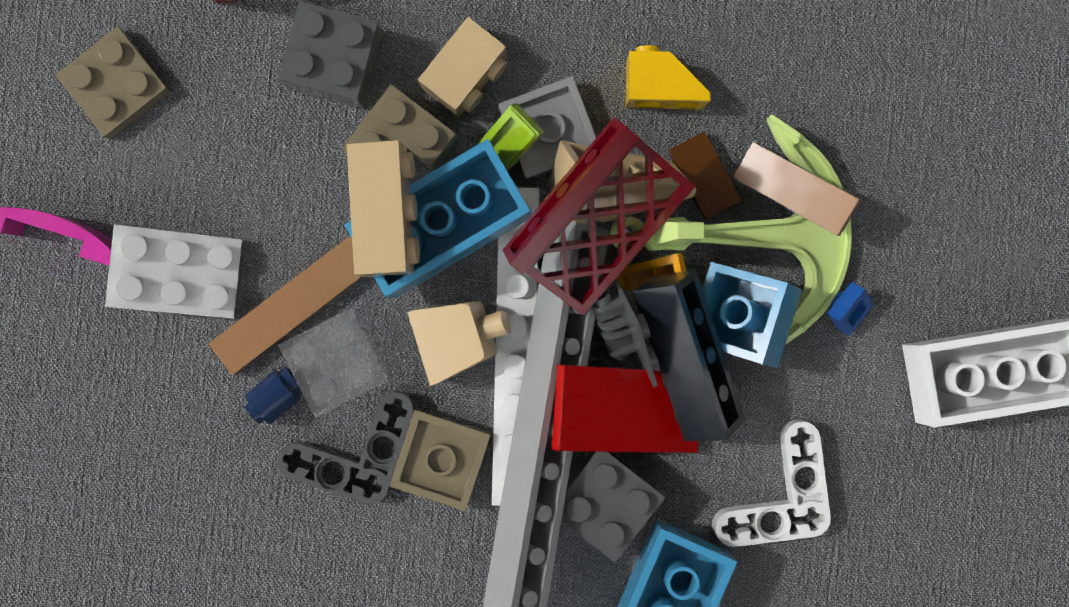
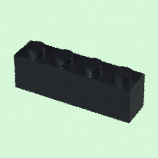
M694 269L653 276L635 289L633 293L638 311L643 314L651 334L649 343L652 345L658 359L662 381L670 397L675 412V419L680 426L684 441L728 440L745 422V418L697 271Z

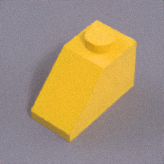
M652 45L639 46L636 48V51L629 52L626 60L625 108L704 109L710 102V92L671 52L660 51L658 46Z

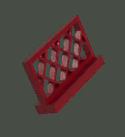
M613 117L503 248V252L513 268L522 274L526 273L577 312L584 315L696 186L627 126ZM634 147H637L645 156V172L623 175V160ZM653 162L662 170L653 171ZM615 171V176L610 177V175ZM672 177L680 184L667 199L654 200V179ZM645 181L646 201L624 204V183ZM616 185V206L594 208V194L602 186ZM587 204V209L582 210V208ZM646 210V224L642 229L636 232L625 233V213ZM617 214L618 234L596 237L595 217ZM587 218L588 238L566 241L565 228L570 222ZM559 237V242L554 243V241ZM618 243L619 255L612 263L597 265L596 246ZM589 247L590 266L568 269L567 250ZM560 251V271L543 273L534 266L544 253ZM590 275L591 287L580 300L569 293V278ZM555 280H562V287Z

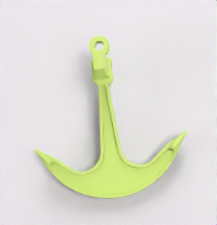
M770 115L767 118V123L776 143L781 147L790 162L844 190L831 164L810 141L774 115ZM797 213L784 219L704 225V222H689L684 217L668 218L644 246L649 251L685 250L691 243L777 249L792 253L800 260L803 266L805 285L788 333L786 345L804 333L817 321L837 295L849 264L852 227L850 219L841 236H836ZM635 217L625 218V227H630L632 232L640 231L646 224V221L643 224L641 220ZM617 221L612 225L610 235L618 234ZM618 243L613 244L616 248H618Z

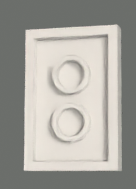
M114 224L105 307L234 319L242 240Z

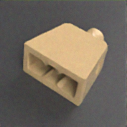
M481 301L427 307L407 312L430 386L448 380L495 356L497 348L494 338L510 334L511 325L506 312L501 310L486 315Z

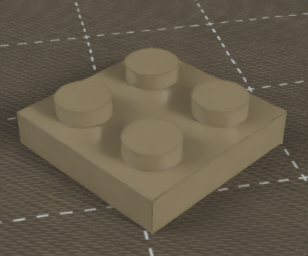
M118 26L55 74L103 137L112 139L172 92L125 31Z
M416 408L389 486L466 511L491 433Z

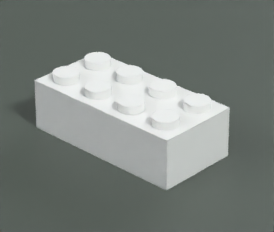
M1054 319L902 344L915 423L935 428L1069 405V319Z

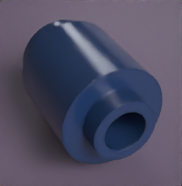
M285 366L280 371L274 370L245 395L248 403L244 407L257 423L261 424L263 421H266L272 425L302 399L300 395L307 389L296 374Z

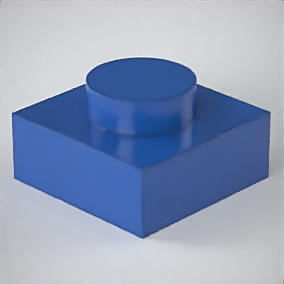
M851 282L845 291L839 292L834 297L827 315L838 330L850 336L874 305L866 290Z

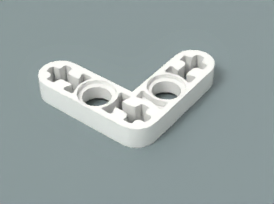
M792 420L785 424L780 432L788 500L726 507L719 510L712 520V529L723 544L731 547L817 537L827 531L831 515L821 437L814 425L803 420ZM798 428L802 432L809 434V440L803 441L802 445L803 453L808 456L812 455V460H792V456L801 457L799 445L791 442V437L797 435ZM803 467H811L815 473V481L808 488H799L795 482L797 471ZM810 507L819 514V518L813 519V526L809 527L802 520L791 521L787 510L791 509L790 514L794 517L806 516ZM774 511L780 515L781 525L774 532H765L760 525L761 518L765 513ZM752 514L751 524L755 531L754 535H751V530L748 527L736 528L735 535L731 537L725 530H722V526L728 525V518L733 517L737 523L744 524L750 523L747 515ZM791 522H792V525L794 526V529H793V530H790V529H791Z

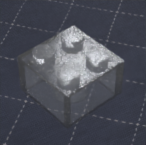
M349 308L278 345L315 418L327 414L395 378L360 308Z

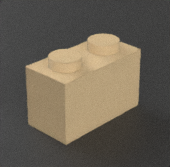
M467 17L418 78V82L426 93L459 118L464 111L470 113L478 105L483 97V93L480 91L489 79L495 82L508 65L505 61L507 58L506 46L471 18Z

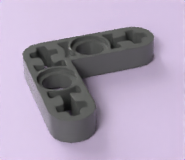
M402 391L391 392L381 399L360 460L307 442L295 441L284 446L278 453L276 461L278 470L289 479L364 504L380 502L391 488L389 485L414 410L416 409L414 400L409 394ZM397 399L403 401L402 408L407 410V415H400L394 428H402L401 435L392 429L379 428L380 422L385 425L389 424L392 411L387 409V404H393ZM387 436L393 440L395 452L391 457L381 458L375 453L374 442L376 438ZM299 450L301 451V459L311 463L316 461V455L320 456L321 460L315 468L314 476L310 475L314 467L301 465L296 470L293 469V461L287 459L288 455H292ZM328 462H338L343 466L345 476L341 482L331 483L325 478L324 467ZM354 468L359 469L356 478L368 480L371 475L377 476V484L382 486V490L376 489L372 495L366 493L367 486L359 482H355L352 489L347 488L353 477Z

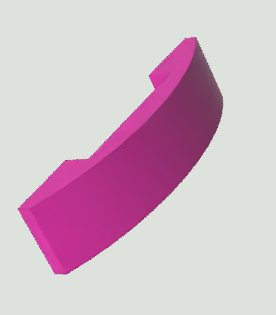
M0 207V233L22 237L25 225L29 224L82 240L83 244L79 257L105 265L110 264L112 239L84 223L59 215L24 208Z

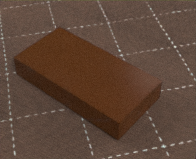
M705 131L669 149L668 153L673 163L696 186L697 190L692 199L704 221L741 202Z

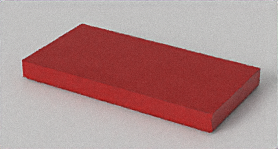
M557 364L552 434L553 450L698 453V441H684L680 426L675 419V412L670 397L663 384L660 370H653L657 386L653 387L644 369Z

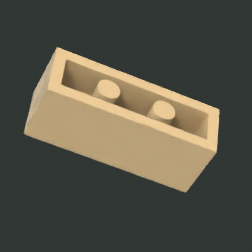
M399 140L347 144L354 275L370 277L414 274V264L420 262V247L418 238H412L411 221L417 220L418 213L415 195H410L409 178H414L415 176L413 153L407 152V147Z

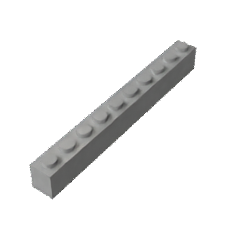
M571 221L565 228L566 241L588 238V223L583 224ZM595 226L596 237L609 235L610 230ZM559 237L554 241V243L559 242ZM607 245L596 246L597 265L604 264ZM589 247L567 250L568 269L590 266ZM560 251L544 253L541 272L560 271ZM590 275L569 278V293L580 300L591 287ZM555 280L562 287V280ZM540 283L538 285L483 607H547L573 453V451H557L552 449L557 364L587 366L596 314L592 306L584 315L580 314Z

